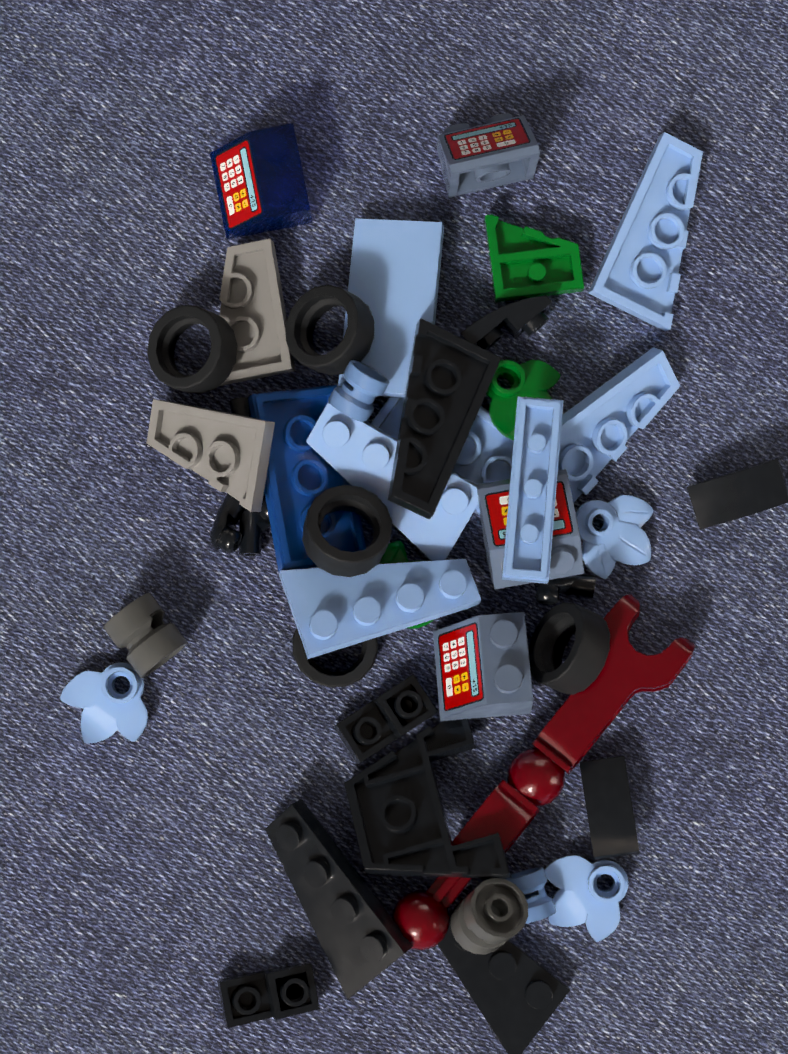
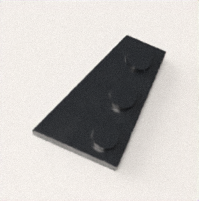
M450 916L449 929L444 939L437 945L508 1054H522L569 993L570 988L511 940L506 941L496 951L485 955L473 954L463 949L455 940L451 931Z

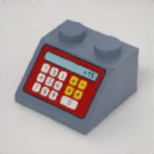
M509 113L499 114L489 118L486 121L487 124L470 127L467 123L456 124L446 128L444 134L437 135V152L448 198L534 178L540 149L524 115L512 117V114Z
M566 469L558 470L549 580L584 574L580 532ZM510 479L476 485L486 560L494 589L533 583L502 580Z
M524 612L478 615L433 631L440 721L531 714L533 692Z

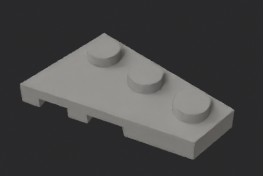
M269 238L227 247L219 298L221 301L219 316L224 318L234 330L238 347L236 363L229 377L220 386L296 371L293 355L290 353L286 342L287 316L274 241Z
M153 399L146 443L183 468L193 470L208 480V484L218 491L228 493L240 501L239 505L250 512H261L275 422Z

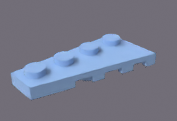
M663 132L657 139L588 293L666 332L671 330L674 314H671L675 293H678L681 276L679 268L682 252L686 248L689 232L687 231L690 209L694 205L703 151Z
M653 347L562 415L558 470L566 469L573 503L582 493L587 495L599 482L596 476L611 459L614 461L618 460L627 449L625 444L638 428L644 429L679 389L680 384L663 350Z
M328 401L306 442L352 486L362 487L376 494L387 506L392 524L431 561L446 560L479 504L477 484L452 471L434 515L430 519L389 501L388 494L398 439L368 422H360L348 417L334 408Z
M466 559L378 564L367 573L353 577L332 575L321 568L279 571V577L308 659L478 606L481 602V597Z

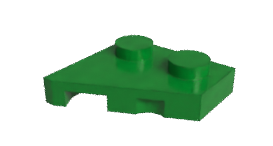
M492 214L485 215L484 223L495 302L583 291L584 282L578 244L561 238L553 239L547 237L541 231L527 226L521 228L500 221L498 216Z

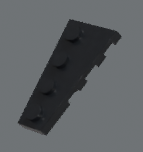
M421 318L416 324L388 500L430 519L438 506L501 357Z
M300 799L291 804L265 830L347 999H349L410 950L413 945L404 937L400 928L304 801Z

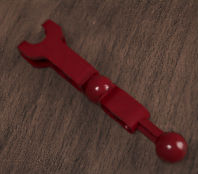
M631 594L623 596L603 618L607 622L610 632V650L605 665L596 680L584 691L574 695L571 694L533 741L532 745L535 748L524 750L513 758L508 768L507 782L502 780L452 841L453 846L499 833L506 854L539 813L540 809L537 806L549 804L560 795L564 787L565 772L568 775L572 772L635 694L641 692H657L668 688L693 656L696 645L689 639L680 637L675 639L660 654L644 655L637 652L630 644L628 634L639 617L640 603ZM437 877L427 891L417 890L407 893L397 902L393 910L392 919L398 925L404 937L413 945L411 949H429L435 947L444 939L449 929L450 920L447 909L472 878Z

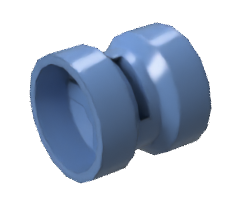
M350 360L343 372L345 381L341 386L334 388L328 401L334 408L348 417L360 422H367L374 411L372 403L375 397L383 395L390 382L384 375L370 366L356 360Z
M543 867L511 874V878L506 879L514 883L526 898L528 918L525 924L542 920L556 913L553 899L547 896L544 886L547 878Z

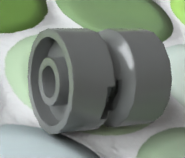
M146 593L128 604L103 626V629L118 648L126 647L129 650L126 659L140 678H144L157 670L188 644L174 623H164L165 611L151 593Z
M491 878L483 881L454 907L451 915V931L455 940L463 949L473 954L485 955L496 951L525 926L528 918L526 898L514 883L506 879Z

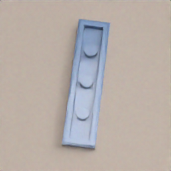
M517 397L502 580L544 584L549 582L563 400Z

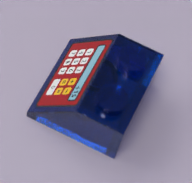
M293 123L249 131L210 153L227 240L313 223Z

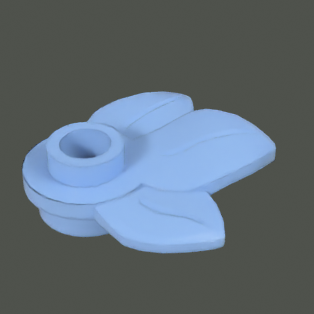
M620 495L608 503L602 500H590L581 505L576 512L580 538L583 540L582 558L587 568L598 577L606 579L613 571L616 561L634 566L649 562L651 559V544L647 534L641 527L652 516L653 508L644 500L630 495ZM597 514H600L604 523L602 528L596 531L592 521Z
M114 663L103 672L84 671L76 675L66 685L60 696V700L65 704L83 708L81 714L82 739L86 744L104 741L114 735L117 730L126 739L135 742L147 725L148 711L141 699L144 691V679L140 678L129 663ZM120 676L126 677L130 682V688L124 694L117 692L114 686L116 679Z
M570 855L556 859L544 869L546 878L559 888L553 896L556 913L548 917L551 925L572 927L585 923L589 934L596 942L605 939L615 931L620 921L619 902L624 898L628 890L627 874L618 863L611 860H598L591 863L578 855ZM603 874H609L613 879L612 887L605 891L598 889V877Z

